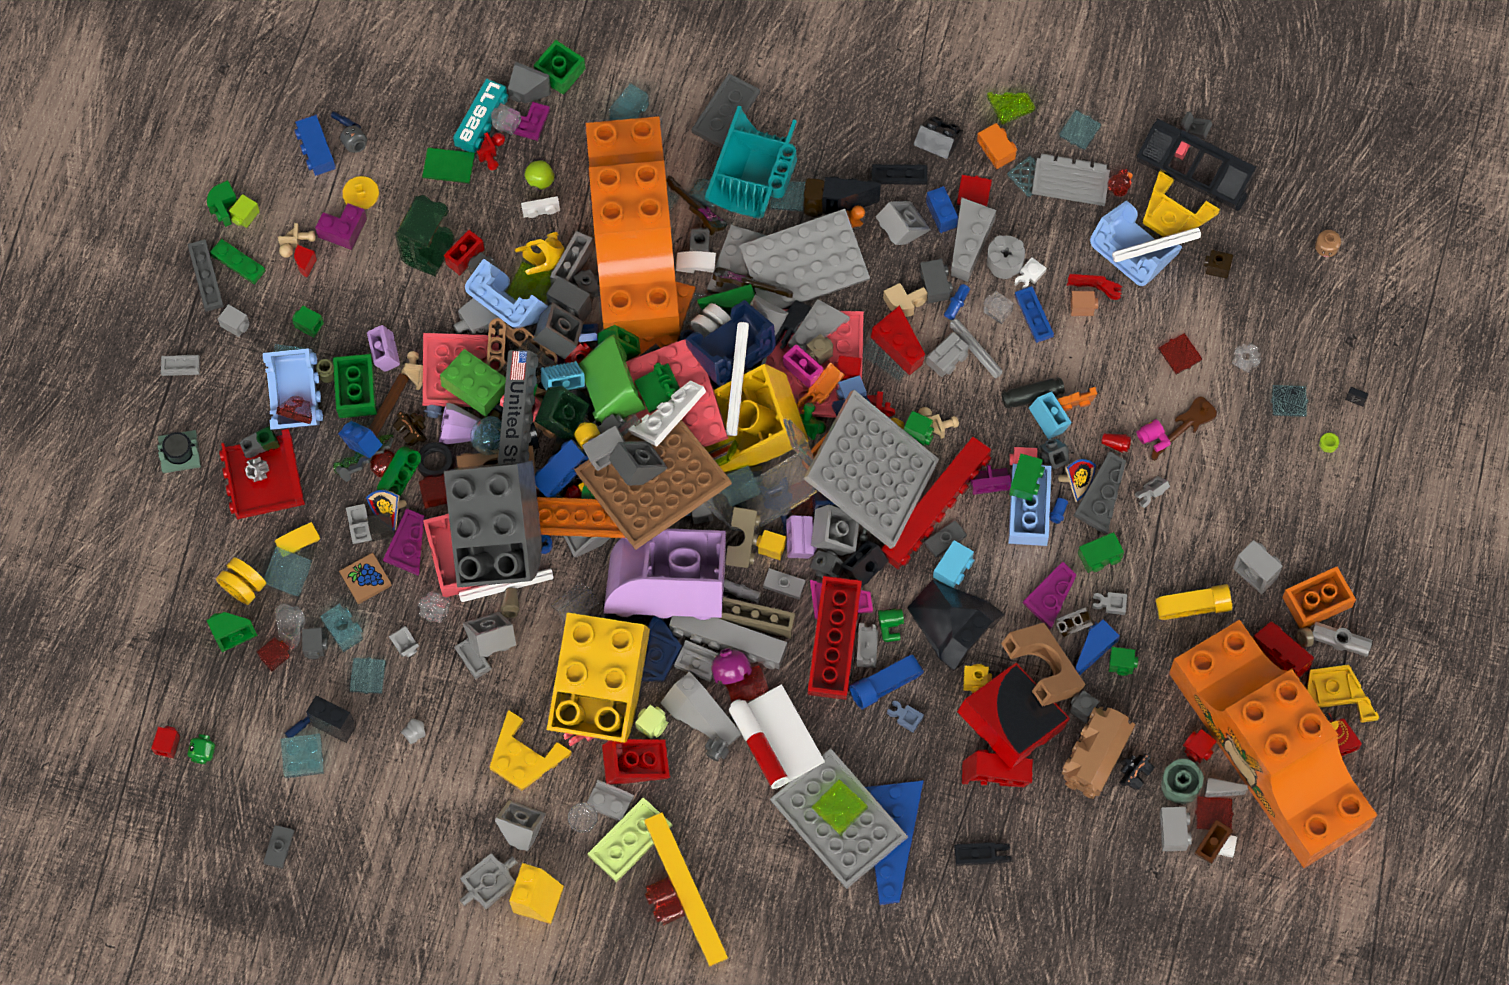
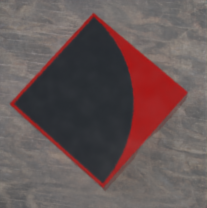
M1017 663L967 697L957 711L989 743L991 748L1011 769L1028 757L1035 748L1047 743L1059 734L1070 720L1056 703L1046 706L1040 704L1032 692L1037 684Z

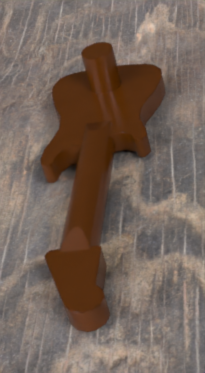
M1197 397L1186 413L1176 417L1175 422L1182 421L1183 423L1167 436L1170 442H1173L1190 426L1193 427V433H1196L1199 426L1216 418V409L1204 397ZM1154 449L1151 459L1156 461L1165 449L1156 452Z

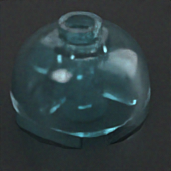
M489 416L475 423L471 429L470 439L477 452L483 455L499 454L502 423L500 419Z

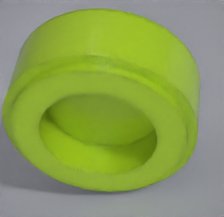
M1325 433L1319 441V446L1324 452L1332 453L1339 446V438L1333 433Z

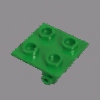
M656 363L654 371L634 381L649 413L655 411L662 402L665 403L672 399L671 395L680 389L668 363L665 365Z

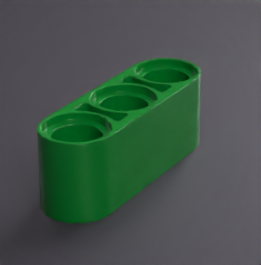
M406 446L399 448L378 483L377 490H388L401 496L421 461L420 453Z

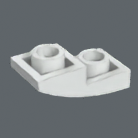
M703 251L677 253L675 271L694 273L695 270L714 272L716 253Z

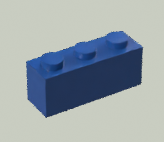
M317 115L296 121L297 129H294L297 139L302 140L303 144L300 147L303 155L307 154L308 156L306 163L309 171L313 170L314 175L317 176L336 169Z
M567 441L562 445L561 450L551 456L548 463L535 473V484L544 496L554 498L577 475L574 469L589 460L585 450L576 441Z

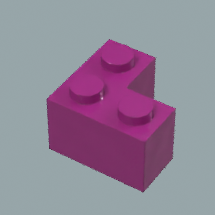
M347 203L340 218L323 212L315 227L318 238L352 250L367 221L365 209Z

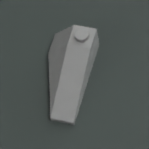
M690 671L673 685L660 702L673 718L681 720L688 724L689 727L699 730L713 740L715 737H719L726 741L729 746L742 735Z

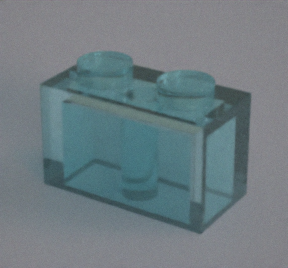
M630 83L610 107V119L638 118L642 111L645 112L649 106L648 94Z

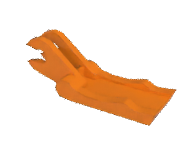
M830 362L816 382L807 390V394L797 402V408L800 409L811 396L813 399L808 403L815 405L818 402L822 404L843 379L844 374Z

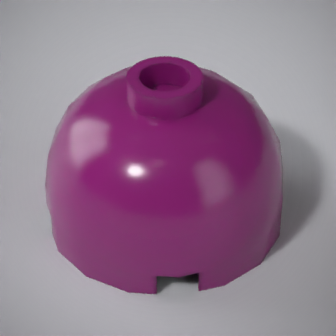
M731 648L721 650L720 654L714 658L711 666L714 681L716 683L722 681V684L741 681L744 679V674L748 672L749 676L752 671L746 655L741 651L731 650Z

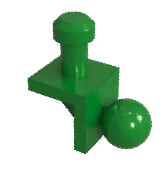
M806 403L803 408L805 410L804 414H800L806 434L811 440H815L816 434L825 432L826 424L813 417L812 412L815 411L814 404Z

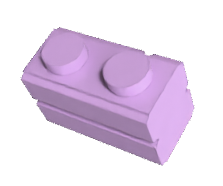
M383 325L368 331L367 336L374 365L384 372L399 366L400 361L393 332Z
M790 516L786 519L788 558L808 559L816 553L817 548L811 546L813 517Z

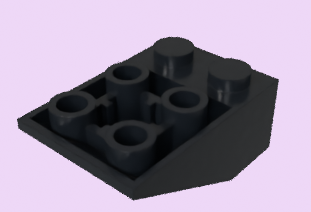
M825 177L822 213L831 214L843 209L851 211L857 205L864 208L879 203L881 183L873 180L859 181L855 178Z

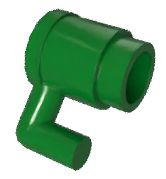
M902 609L878 610V620L883 641H899L900 633L889 634V628L904 624Z

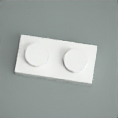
M558 196L521 203L524 218H534L541 214L550 215L560 211Z

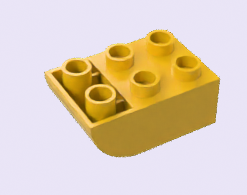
M567 613L547 730L619 742L627 741L633 726L650 633V629L647 626Z

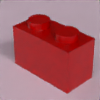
M468 230L444 255L446 265L458 275H461L468 268L470 259L485 250L483 240Z

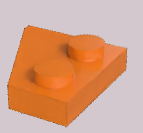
M1096 387L1089 388V392L1081 394L1077 392L1057 400L1064 411H1069L1073 409V406L1077 405L1086 407L1091 405L1090 402H1093L1096 397Z

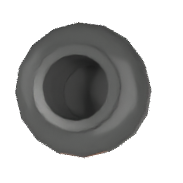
M349 126L341 133L340 141L349 152L357 153L364 150L367 144V137L358 126Z

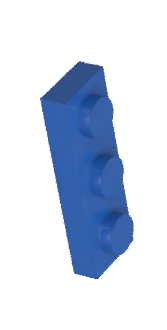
M1033 287L1015 292L1014 296L1035 342L1038 343L1054 337L1052 328Z

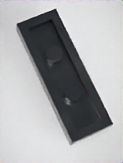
M872 164V180L881 184L927 185V165Z

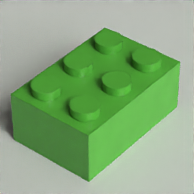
M465 349L440 374L441 386L485 417L500 402L505 393L506 377Z

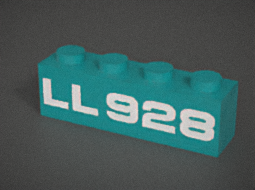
M486 78L453 137L456 147L472 153L481 148L484 134L487 132L489 134L493 120L498 118L502 104L505 105L508 100L506 86Z

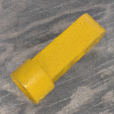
M1228 584L1211 586L1209 589L1161 596L1156 599L1160 620L1211 612L1232 611Z

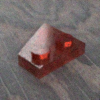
M292 396L277 407L276 414L311 424L310 402L303 400L302 397Z

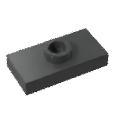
M954 520L927 539L924 544L937 558L948 550L954 540L959 543L967 537V534Z
M274 826L263 861L264 865L284 868L295 833L293 829Z

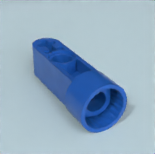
M910 655L868 678L864 677L849 685V690L857 706L860 709H864L876 703L884 695L918 678L924 671L915 656Z

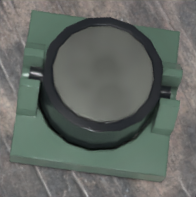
M196 430L158 436V454L163 473L201 467Z

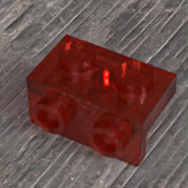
M759 665L751 667V674L749 676L748 672L744 674V679L741 681L724 684L731 703L738 699L747 702L769 691L766 678Z

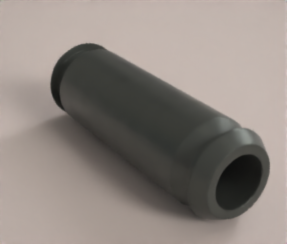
M1057 377L1056 379L1051 378L1012 388L1007 392L1004 390L1001 393L1004 407L1009 409L1010 407L1033 403L1038 397L1049 392H1053L1055 397H1057L1059 394L1065 393V387L1062 379Z

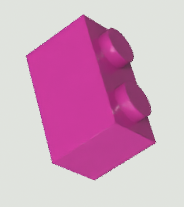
M797 344L783 356V366L808 388L816 382L824 371V368Z

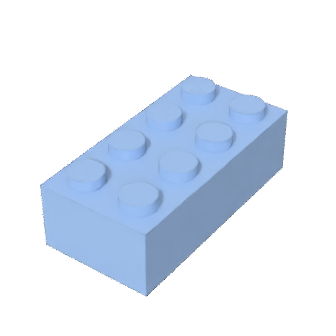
M1013 464L1012 466L1011 484L1014 478L1017 464ZM1042 465L1045 467L1042 478L1038 477L1037 484H1040L1038 494L1033 495L1032 501L1010 495L1008 544L1047 546L1049 539L1051 466Z

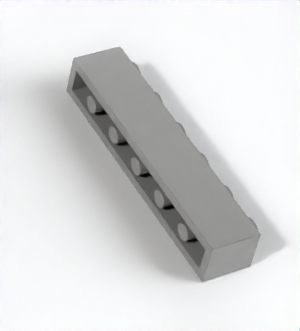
M672 616L669 624L670 631L677 637L685 636L694 643L701 644L702 642L708 644L714 650L731 648V650L741 651L746 655L749 662L762 663L763 666L769 669H780L787 651V642L716 617L700 620L689 616Z

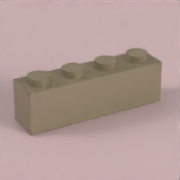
M723 597L722 618L719 619L750 630L791 639L795 625V613Z

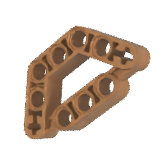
M495 318L490 322L487 365L491 366L493 362H499L501 366L496 371L503 376H506L507 362L505 361L506 337L521 351L529 350L532 345L539 346L540 350L535 354H537L538 363L541 367L558 365L556 354L534 341V336L525 328L521 327L513 330L499 318ZM497 325H500V327L502 328L499 329V337H496V331L494 329L497 327ZM518 333H523L525 339L517 341L515 336ZM494 343L502 345L499 351H494L491 347ZM547 357H552L554 363L546 365L544 360ZM541 375L536 376V384H539L541 382ZM537 387L536 397L548 395L545 389Z

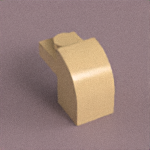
M901 283L884 290L883 299L891 311L900 305L903 313L908 317L914 315L915 306L920 307L927 301V291L923 287L907 295Z

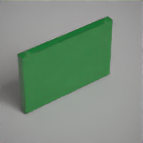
M427 148L422 178L470 183L475 153Z

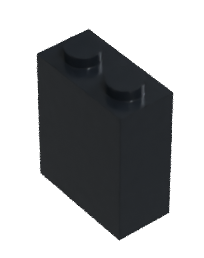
M317 695L306 711L313 727L347 743L356 728L349 711Z

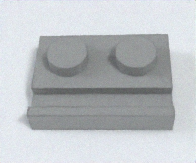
M685 640V644L678 655L674 667L685 672L690 671L692 675L710 682L713 677L711 670L712 662L719 653Z
M597 780L586 803V807L620 821L626 815L634 795Z

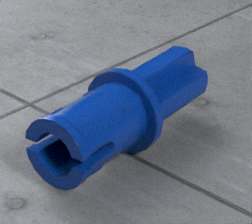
M965 284L960 285L954 297H951V302L944 312L946 318L950 320L955 319L959 309L964 306L963 302L970 291V287Z

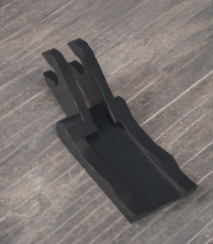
M795 300L786 311L788 315L775 335V346L781 341L785 330H788L781 341L782 346L780 348L784 349L787 346L792 333L797 331L799 325L811 310V306Z

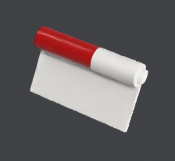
M782 684L749 703L740 699L731 703L729 712L772 789L789 783L825 762Z

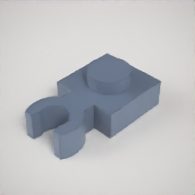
M893 701L892 705L897 710L891 711L888 709L887 714L890 717H898L897 723L914 733L924 718V714L909 705L903 709L899 702Z

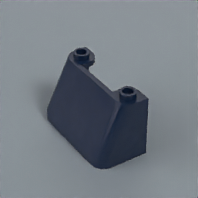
M745 300L733 306L731 309V320L705 337L701 333L695 332L686 338L688 349L710 378L719 386L732 380L737 325L739 322L749 324L744 371L770 355L776 345L774 324Z

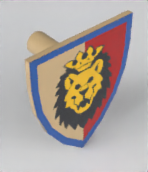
M1079 459L1073 461L1065 467L1067 475L1061 474L1058 477L1059 482H1070L1075 502L1085 495L1092 483L1096 464L1090 460Z
M377 490L370 493L366 499L375 516L381 523L396 531L398 509L406 507V501H399L400 495L388 490Z

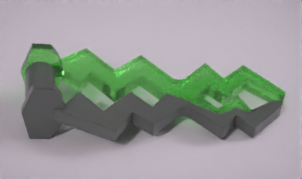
M392 434L380 436L379 441L383 445L375 454L384 453L385 449L391 447L394 441ZM356 452L354 457L344 458L342 463L335 462L333 464L334 472L344 481L348 482L351 479V473L362 470L364 464L370 463L372 457L361 458L364 455Z

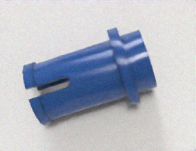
M1063 498L1056 499L1053 511L1050 512L1049 516L1051 522L1060 524L1064 520L1063 515L1068 505L1067 500Z

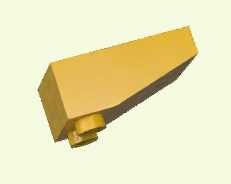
M763 364L744 374L737 436H728L729 438L705 447L706 451L709 452L733 441L726 455L715 460L723 472L750 468L776 458L809 441L786 373ZM731 381L714 390L726 428Z

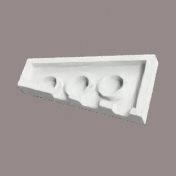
M690 380L671 395L672 399L657 406L658 410L650 416L648 414L641 419L642 422L636 427L633 425L628 430L632 435L658 446L706 392L705 388Z

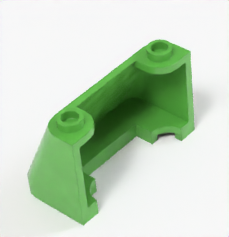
M615 335L607 337L579 362V366L584 372L585 383L595 409L593 416L596 422H601V424L611 414L615 416L620 414L625 419L646 409L643 400H640L638 397V390L630 375L626 363V351Z

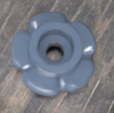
M429 405L424 412L427 413V417L438 419V415H442V407Z

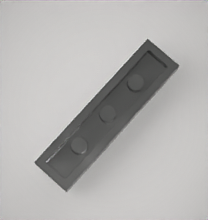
M206 239L188 244L205 311L224 307Z

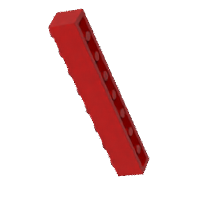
M975 437L969 440L916 505L895 547L889 548L887 545H884L881 548L888 559V563L898 570L902 565H907L911 559L910 555L912 552H917L922 546L923 542L921 541L925 536L928 538L934 531L933 526L944 519L948 508L952 509L959 494L963 495L966 492L970 480H975L980 474V468L988 465L992 458L990 457L991 449Z

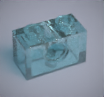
M339 603L321 615L320 618L344 653L363 640L361 636L363 630L357 622L355 624L350 618L353 616L348 608L343 609ZM342 624L348 625L344 630L338 629Z

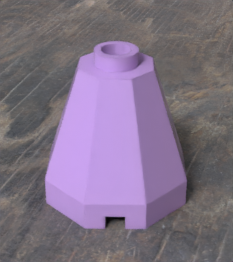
M446 403L439 443L447 445L479 440V437L484 435L485 425H482V419L455 404Z

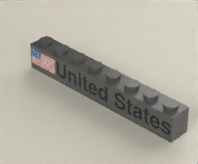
M509 350L498 464L529 461L530 427L533 422L532 406L535 403L534 387L537 383L535 374L538 367L537 354L531 351Z

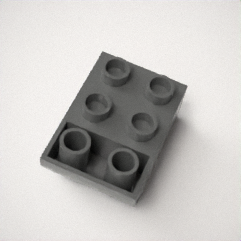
M533 460L460 467L444 471L457 588L532 581L538 573L542 552Z

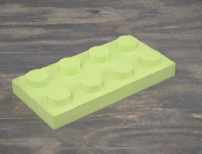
M642 798L588 853V856L615 882H618L654 845L644 820L660 812L645 798ZM666 819L669 828H671L672 823Z

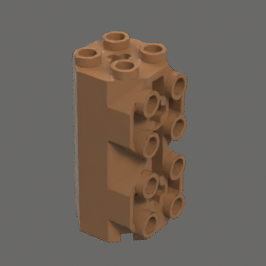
M1094 707L1089 717V725L1085 724L1079 741L1075 743L1070 756L1072 759H1067L1062 771V775H1064L1066 780L1065 785L1072 790L1078 789L1090 799L1100 796L1135 727L1134 722L1131 725L1128 723L1129 718L1126 715L1112 708H1107L1106 711H1103L1104 707H1099L1098 709Z

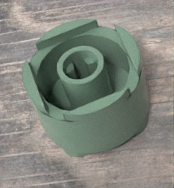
M1177 759L1167 766L1161 779V788L1165 798L1178 804L1194 801L1203 785V773L1191 760Z

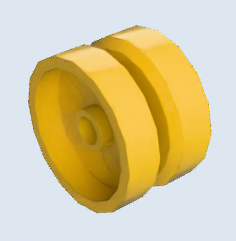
M233 557L227 564L229 572L221 571L216 581L238 601L249 605L255 598L253 591L260 592L266 585V581L248 564Z

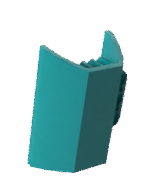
M738 106L705 194V200L730 212L756 219L763 218L771 196L782 198L787 191L797 162V153L795 146L790 144L797 125V120L793 119L788 135L785 138L783 136L779 138L775 134L773 136L767 132L763 133L757 130L746 117L742 106Z

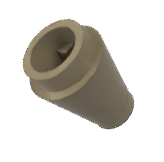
M515 588L506 589L500 608L504 617L514 618L520 611L517 589Z

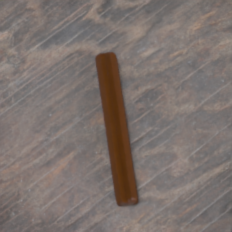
M400 373L369 427L376 437L409 380L405 374Z

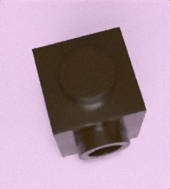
M1211 250L1210 256L1205 258L1204 267H1207L1205 274L1227 279L1233 254Z

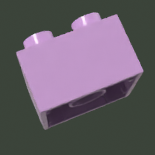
M666 529L636 550L626 538H621L613 547L610 555L604 613L616 614L621 617L636 614L655 615L658 618L689 616L700 620H706L711 617L722 618L726 531Z

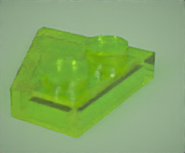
M993 92L987 93L986 97L1002 125L1035 111V106L1028 93L1013 94L1004 92V95L993 94Z

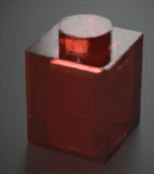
M275 637L257 651L259 658L271 672L290 657L287 652L289 650L288 646L282 640L279 642Z

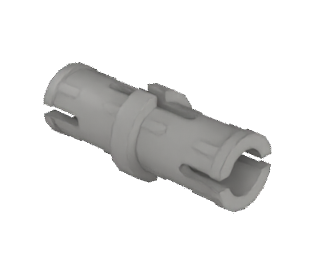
M727 579L724 580V592L733 594L738 599L743 598L756 604L759 602L760 591L745 587V584L740 585Z

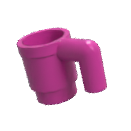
M1157 419L1152 420L1136 431L1142 444L1160 439L1161 442L1153 446L1156 452L1165 449L1171 444L1161 423Z

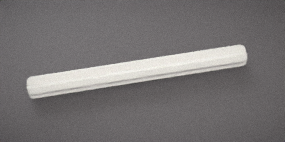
M739 322L737 325L726 428L728 436H737L749 329V324L746 322Z

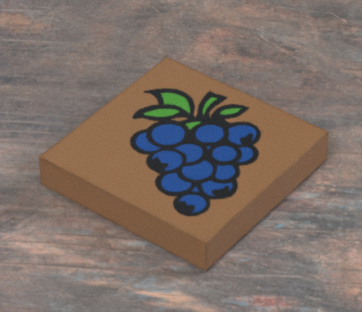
M374 553L339 571L357 604L392 586Z

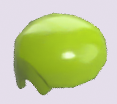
M538 160L528 165L524 176L530 186H536L542 190L553 183L555 174L548 163Z

